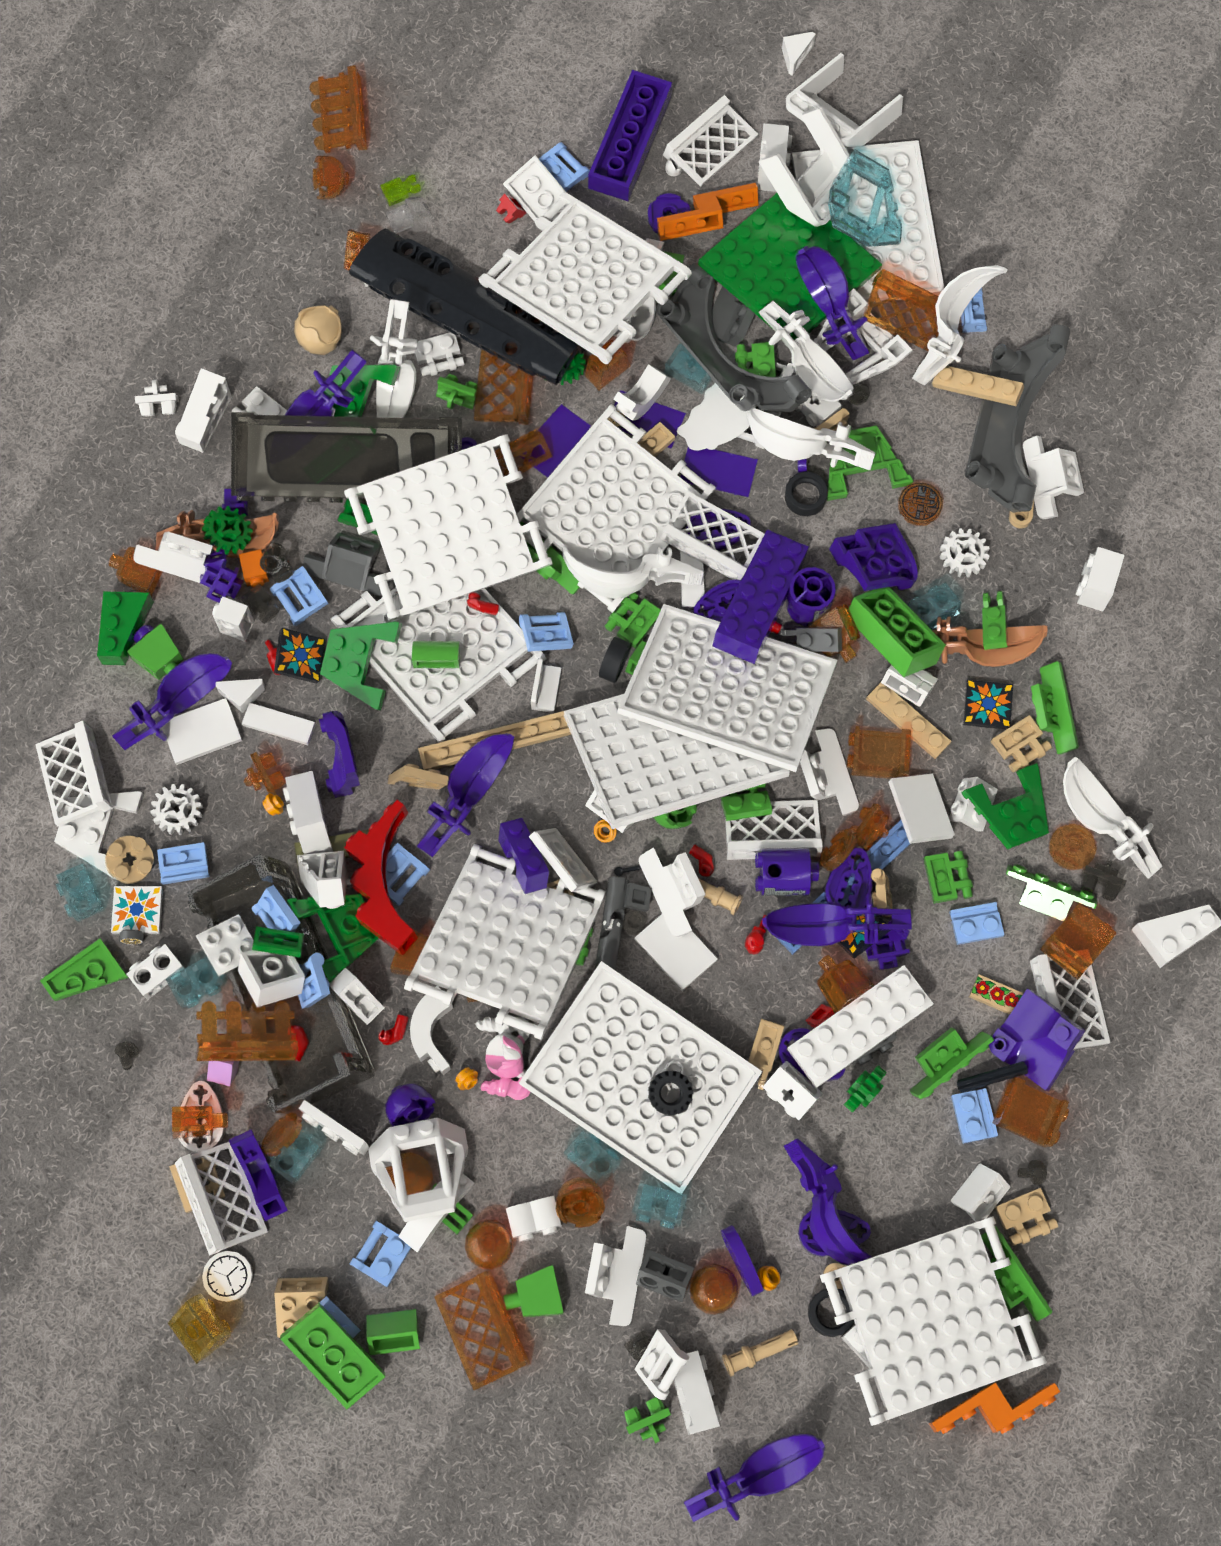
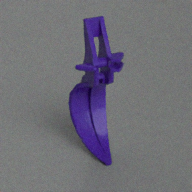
M804 246L798 249L795 259L801 278L812 299L826 315L831 329L822 333L823 337L826 338L827 345H835L841 342L852 360L869 354L870 352L858 331L867 322V318L861 317L855 321L853 320L847 306L849 299L848 282L836 259L828 251L820 247ZM843 316L846 324L840 326L838 318ZM848 332H851L856 341L850 344L845 336Z
M352 349L327 379L317 370H314L313 374L321 386L316 392L312 389L302 392L289 407L279 426L326 427L334 416V403L347 408L351 401L354 400L355 397L346 390V387L367 361ZM345 366L352 373L341 386H338L333 380ZM326 388L334 393L332 397L325 392ZM275 434L271 445L269 462L274 465L290 458L318 435Z
M212 653L198 655L185 660L164 677L157 690V698L152 704L145 707L137 700L129 707L135 718L114 733L112 737L124 750L153 733H156L155 735L161 740L166 741L167 736L160 728L175 715L187 710L216 687V682L222 681L230 672L232 662L227 656L222 657ZM158 711L162 716H158L154 720L151 715ZM144 722L147 727L135 735L131 729Z
M506 733L489 736L476 743L462 756L449 777L447 789L450 795L443 807L433 802L427 810V813L436 819L417 844L418 848L433 857L458 828L468 836L471 834V831L464 827L462 822L471 809L490 789L503 769L513 748V735ZM453 808H456L459 812L453 817L450 815V812ZM445 822L449 826L438 839L433 834Z
M871 893L866 894V908H847L843 905L831 903L800 904L774 910L762 919L763 926L776 938L802 946L833 945L845 940L850 933L864 932L865 944H877L878 931L912 930L911 909H877V907H871L873 906ZM892 915V924L875 923V916ZM857 916H865V924H857Z
M798 1138L784 1145L791 1161L802 1175L800 1179L802 1187L807 1192H813L809 1227L814 1240L826 1254L839 1263L848 1266L872 1258L852 1239L838 1216L835 1201L837 1194L842 1190L840 1181L834 1172L838 1169V1165L834 1163L831 1167Z
M794 1434L783 1437L756 1450L743 1462L739 1472L727 1479L720 1467L708 1472L707 1476L711 1488L684 1502L692 1521L695 1522L726 1507L733 1519L738 1521L740 1515L734 1505L737 1501L749 1495L760 1497L775 1494L789 1488L810 1474L819 1465L824 1456L826 1447L822 1439L810 1434ZM736 1482L740 1493L732 1496L727 1486ZM718 1491L723 1501L709 1508L705 1497Z

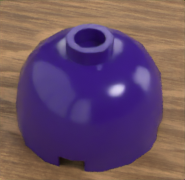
M418 1084L399 1085L392 1090L386 1101V1116L392 1127L413 1123L417 1120H427L435 1109L432 1105L435 1103V1100L425 1088Z

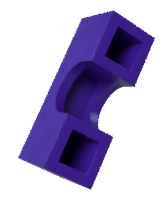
M518 818L500 823L498 841L506 857H514L516 878L524 894L547 888L549 870L538 848L529 838L531 834L523 818Z

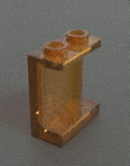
M855 725L854 731L849 732L848 746H852V754H848L847 768H851V775L888 779L907 777L909 775L911 729H902L900 733L860 730V726Z
M1079 903L1058 929L1046 940L1040 950L1079 980L1117 933L1109 924L1095 916L1089 908Z
M1019 1077L1009 1079L992 1124L1044 1148L1052 1147L1060 1138L1061 1132L1059 1128L1068 1116L1069 1109L1067 1107L1069 1101L1065 1099L1058 1100L1026 1085V1081Z

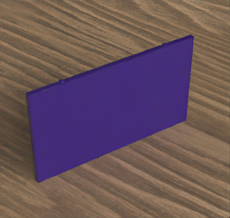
M655 402L639 419L633 421L627 416L625 417L639 429L643 428L646 433L661 422L676 439L677 429L681 426L686 413ZM622 426L617 427V428H619L622 432L631 434L630 432H628V431H627L625 428H623ZM672 442L668 446V448L672 449L674 442Z
M561 404L530 440L524 444L517 455L548 478L592 426Z
M688 447L684 462L687 463L686 466L708 484L712 483L716 487L715 490L749 497L758 459L714 449L709 450L707 448L695 451ZM680 475V478L683 479L686 483L695 485L684 475Z

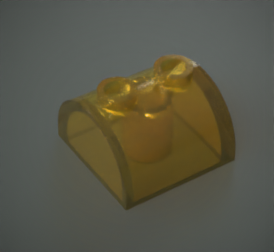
M202 1294L188 1299L168 1322V1325L196 1364L217 1350L231 1336L228 1322L223 1319L220 1320L215 1313L214 1303L209 1299L206 1300Z

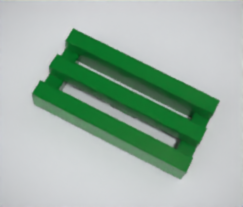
M256 926L252 950L300 957L304 934Z

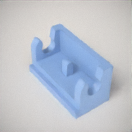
M982 287L971 299L961 315L962 333L987 331Z

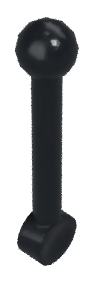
M640 865L623 869L621 867H616L614 869V874L616 876H622L623 873L640 870L642 868Z

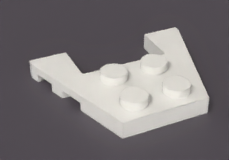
M142 792L109 794L113 809L138 813L143 797ZM68 797L67 801L74 804L77 797ZM84 797L80 804L82 808L93 805L91 797ZM65 806L62 817L68 815L72 808L71 806ZM100 809L59 826L54 841L56 844L113 878L105 866L106 854L100 853L113 809L106 812Z

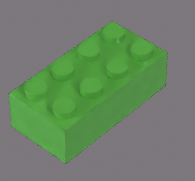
M890 587L874 589L854 597L846 614V618L903 677L937 664L946 646Z

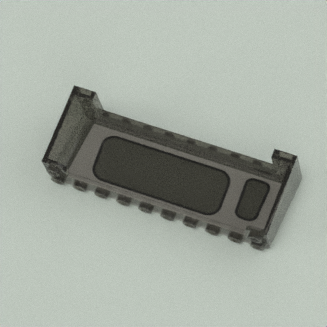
M231 412V496H237V501H252V496L261 497V501H275V497H284V502H297V497L307 498V502H320V498H329L330 503H343V498H346L344 491L349 488L358 487L461 451L462 418L439 417V419L291 416ZM364 494L358 495L359 502L366 503Z
M262 854L187 892L189 898L188 905L191 911L206 917L208 921L207 929L239 914L253 940L256 926L267 928L260 916L255 915L252 911V907L258 903L266 888L274 885L286 902L291 898L302 900L304 897L290 866L284 861ZM309 916L299 920L300 924L295 932L304 934L301 956L295 957L298 964H304L314 953L323 955L324 960L329 959L312 917ZM239 966L225 973L233 984L234 997L240 1002L242 1007V1017L250 1027L251 1040L257 1045L260 1052L259 1060L266 1067L269 1075L267 1077L268 1083L273 1089L268 1091L266 1102L274 1113L290 1114L299 1110L304 1100L313 1104L375 1076L373 1065L350 1009L331 987L329 989L330 994L311 1007L302 1009L298 995L257 1007L238 972ZM311 970L307 973L305 979L312 975ZM292 1025L301 1026L309 1040V1045L300 1062L289 1057L295 1046L292 1038L287 1034L288 1028Z

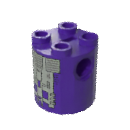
M816 567L804 568L795 574L792 578L786 601L787 612L791 619L804 627L816 626L824 622L829 616L836 592L835 582L831 575L823 569Z
M761 848V851L755 854V868H760V876L755 878V890L760 891L761 896L809 895L811 881H819V863L811 862L809 848ZM769 866L777 868L778 876L776 878L768 874Z

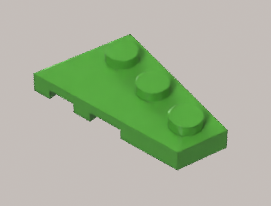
M100 938L45 976L40 982L52 999L57 1001L126 979L128 976Z

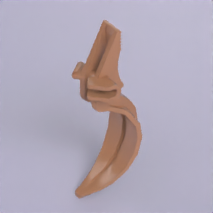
M190 510L188 513L181 511L177 516V525L156 533L155 550L158 551L165 532L178 535L183 534L182 536L209 544L210 539L204 540L203 538L206 533L202 531L205 519L195 520V512L193 510ZM273 513L264 517L245 519V521H251L249 526L250 529H253L250 536L251 540L243 551L239 549L237 554L230 550L228 557L239 558V554L266 548L278 530L279 515ZM212 546V549L216 551L217 546Z
M938 617L937 630H933V632L946 644L941 654L944 664L948 662V654L960 653L967 655L970 660L982 666L997 667L1013 664L1035 652L1041 645L1042 640L1047 636V626L1007 627L1008 647L984 650L983 629L967 630L966 627L961 626L951 627V617H947L946 620Z

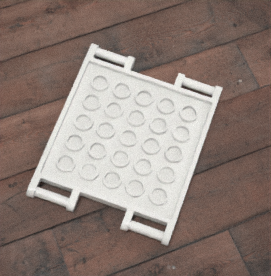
M563 192L558 197L559 200L543 216H539L535 220L536 226L543 230L539 236L520 255L511 249H507L503 253V257L486 274L483 273L478 280L482 286L491 288L597 356L604 364H608L616 351L628 339H632L636 335L634 327L626 322L650 296L654 297L659 304L664 305L668 301V296L683 280H687L692 275V272L684 264L570 194ZM564 206H567V207L551 222V220L553 219V217H554ZM509 263H511V264L496 278V280H495L494 278H495ZM673 271L677 272L678 274L663 290L658 288ZM620 330L622 333L606 350L603 349L602 346Z
M611 404L518 512L517 518L519 523L522 520L526 523L539 522V532L546 538L543 543L546 552L552 544L561 551L563 547H567L573 557L590 567L611 572H629L639 568L645 554H657L658 547H661L664 552L669 546L668 543L660 538L687 490L707 500L716 487L712 483L708 484L686 466L687 463L682 459L671 471L637 444L644 437L646 431L643 428L639 429L616 411L617 408ZM611 417L619 425H621L628 432H630L633 435V437L630 438L629 436H627L624 432H622L619 428L612 424L608 419ZM681 473L682 475H684L687 479H689L692 483H694L704 492L700 494L692 486H690L683 479H681L678 476V474ZM690 499L686 501L687 512L698 510L697 503ZM677 519L673 526L682 530L687 524L686 519ZM530 532L523 534L525 541L535 548ZM578 582L577 585L580 588H585L580 582ZM585 588L608 606L607 609L610 612H614L624 599L616 598L613 600Z
M508 434L344 491L346 498H349L358 524V534L362 535L377 530L391 572L377 575L374 577V580L379 585L388 611L386 614L388 621L413 614L553 564L551 557H548L538 529L540 528L539 522L533 521L520 526L506 485L522 479L523 476L521 471L517 469L509 446L510 439ZM499 446L509 471V475L504 477L493 449ZM361 494L365 496L373 522L369 524L366 522L358 499V495ZM528 532L531 534L539 557V561L535 563L532 561L523 535ZM394 580L403 609H396L387 581Z
M395 587L390 592L392 594L396 609L400 610L403 609V606L397 588ZM485 588L475 592L481 596L480 600L498 604ZM365 591L361 594L359 600L341 614L334 615L331 621L337 628L388 622L402 623L397 644L375 639L369 664L438 743L444 742L446 736L466 720H471L476 716L466 701L497 676L501 675L504 681L512 687L517 683L516 680L538 663V659H543V662L546 660L542 651H530L533 654L532 657L512 673L508 672L507 668L524 656L528 650L523 630L500 605L496 616L482 613L467 605L469 595L467 594L388 621L386 615L388 611L383 597L376 601ZM367 604L370 606L348 625L344 623ZM413 641H460L459 668H413ZM460 707L463 712L442 729L438 730L436 725Z
M474 844L410 976L406 980L404 989L411 992L415 990L437 998L448 1006L452 1004L457 993L500 1009L495 1023L499 1025L507 1024L534 1035V1038L542 1040L602 906L606 891L602 889L595 890L589 887L574 891L595 899L594 903L564 893L565 889L569 890V888L560 878L556 890L547 887L546 889L524 894L516 875H513L516 870L514 858L503 857L481 849L480 845ZM479 857L481 859L504 866L507 869L506 871H502L489 865L477 862V858ZM418 979L424 980L426 982L432 983L434 985L440 986L448 990L446 992L441 989L432 987L430 985L419 982ZM508 1013H513L515 1015L521 1016L523 1018L532 1020L540 1024H532L530 1022L508 1015Z
M994 1216L820 1275L822 1283L825 1282L836 1317H834L836 1325L854 1319L871 1369L857 1373L854 1377L856 1383L859 1382L871 1416L869 1417L871 1426L1047 1363L1045 1356L1041 1355L1030 1322L1032 1320L1030 1315L1025 1314L1011 1319L994 1270L1009 1266L1011 1263L1009 1257L1006 1258L995 1229L994 1224H996ZM981 1228L986 1230L996 1262H990L979 1232ZM838 1277L851 1310L848 1313L845 1312L834 1280ZM1019 1325L1032 1357L1028 1361L1025 1359L1014 1328ZM874 1377L885 1409L883 1413L879 1411L869 1378Z

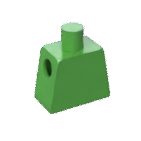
M159 624L127 651L135 663L158 680L183 661L180 652L162 624Z
M553 1265L516 1280L518 1292L503 1295L506 1310L521 1307L523 1317L564 1314Z

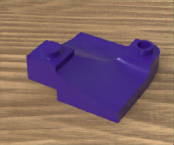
M896 523L857 529L855 535L835 538L829 548L838 567L845 566L855 576L864 591L897 586L899 590L908 589L917 580L918 569L914 556Z
M338 711L322 713L323 718L319 719L322 733L327 732L329 739L335 742L333 769L328 770L329 778L325 779L328 792H333L335 798L353 794L352 787L360 786L344 716Z
M1026 989L1007 1020L993 1034L994 1041L989 1044V1048L996 1057L1010 1065L1024 1061L1028 1068V1073L1025 1076L1045 1091H1049L1075 1052L1073 1049L1086 1030L1070 1020L1069 1016L1033 990ZM999 1041H1002L1004 1043V1047L1002 1049L998 1048Z

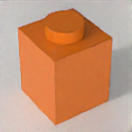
M261 549L239 554L243 577L247 587L257 588L269 582L265 559Z

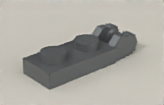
M799 627L796 629H781V635H797V643H784L808 651H842V628Z

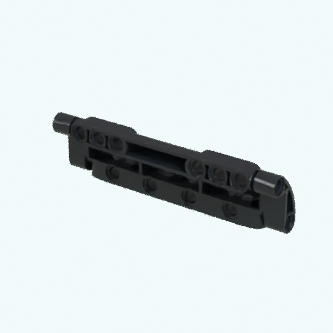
M386 228L379 231L366 243L350 267L349 274L368 284L376 293L389 300L395 299L409 302V311L532 376L537 375L554 385L561 381L577 352L583 354L586 350L561 333H552L553 328L544 322L539 324L533 323L536 317L525 310L520 314H516L515 311L519 306L491 288L482 286L478 280L479 277L454 265L448 258L412 239H405ZM408 249H413L411 254L405 255ZM426 259H432L429 264H423ZM445 268H450L447 274H441ZM405 288L402 294H396L398 289ZM442 308L439 314H433L435 309ZM473 328H480L478 333L470 334ZM511 348H518L516 353L508 354Z

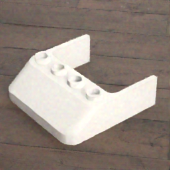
M840 53L787 95L786 108L790 113L803 121L801 118L803 113L822 107L845 147H861L902 115L903 96L899 94L861 126L854 123L817 96L819 92L843 74L844 55Z
M822 107L801 115L820 148V156L797 181L779 153L759 161L786 208L815 227L826 224L861 184V174Z

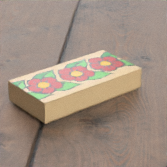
M978 974L969 997L1010 1015L1023 993Z

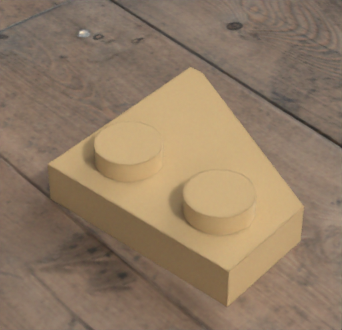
M406 764L389 775L388 784L395 785L398 781L408 782L411 787L441 789L448 784V776L442 775L438 770L429 769L426 771L419 769L418 765Z

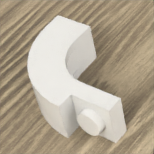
M648 364L642 376L627 393L618 392L614 398L618 402L616 410L633 421L639 419L659 398L670 382L671 377Z
M425 995L416 1006L412 1015L410 1025L411 1042L419 1060L422 1062L427 1057H430L431 1059L427 1062L435 1073L440 1070L444 1075L451 1068L434 1046L432 1032L437 1021L451 1011L453 1006L452 1004L448 1006L443 1004L442 1000Z
M464 1174L461 1175L457 1203L474 1185V1182ZM442 1180L434 1187V1189L443 1188ZM447 1214L408 1221L399 1238L418 1252L432 1238Z

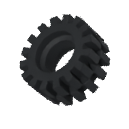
M663 1071L651 1080V1084L648 1087V1098L651 1105L658 1112L665 1115L680 1114L687 1110L689 1104L692 1103V1095L694 1094L692 1084L680 1072ZM668 1083L676 1084L680 1090L679 1098L672 1103L666 1102L661 1096L663 1086Z

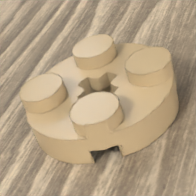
M123 836L116 839L109 846L105 856V866L108 873L125 884H133L143 880L151 871L154 862L150 846L143 838L135 836ZM126 854L136 858L132 866H129L128 862H123Z

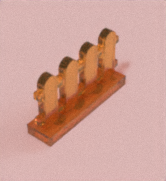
M356 65L347 66L348 75L342 72L339 73V77L324 79L323 76L318 77V81L312 82L309 86L311 93L320 97V99H316L311 103L313 112L321 113V117L314 119L312 125L316 131L323 133L322 136L315 138L314 145L318 150H324L325 153L331 152L330 149L343 146L346 149H350L353 144H356L358 150H368L362 82ZM339 91H340V94H341V95L326 97V94H328V93H334V92H339ZM342 109V113L327 115V112ZM344 129L342 132L329 134V130Z
M206 1001L202 1004L201 1011L196 1012V1020H201L202 1034H197L196 1059L197 1061L295 1060L298 1051V1041H296V1033H291L290 1019H294L295 1012L290 1011L289 1004L285 1001L277 1002L274 1011H265V1005L257 1007L255 1002L251 1004L250 1011H241V1006L236 1001H230L226 1005L225 1011H216V1005L211 1001ZM217 1019H226V1034H217ZM241 1019H250L251 1034H242ZM266 1019H275V1033H266Z

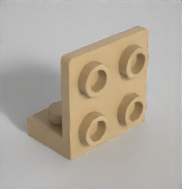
M328 1277L278 1278L274 1292L278 1338L326 1297Z

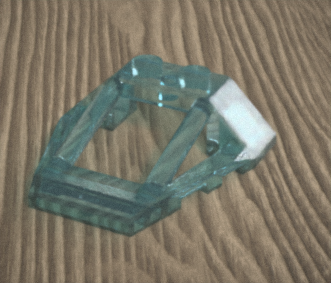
M856 149L848 156L830 187L828 206L832 226L868 247L898 245L901 243L902 223L900 219H897L896 211H898V205L896 202H893L892 198L894 188L890 171ZM853 173L877 186L868 222L849 212L850 196L847 193ZM884 197L887 217H884L876 224Z

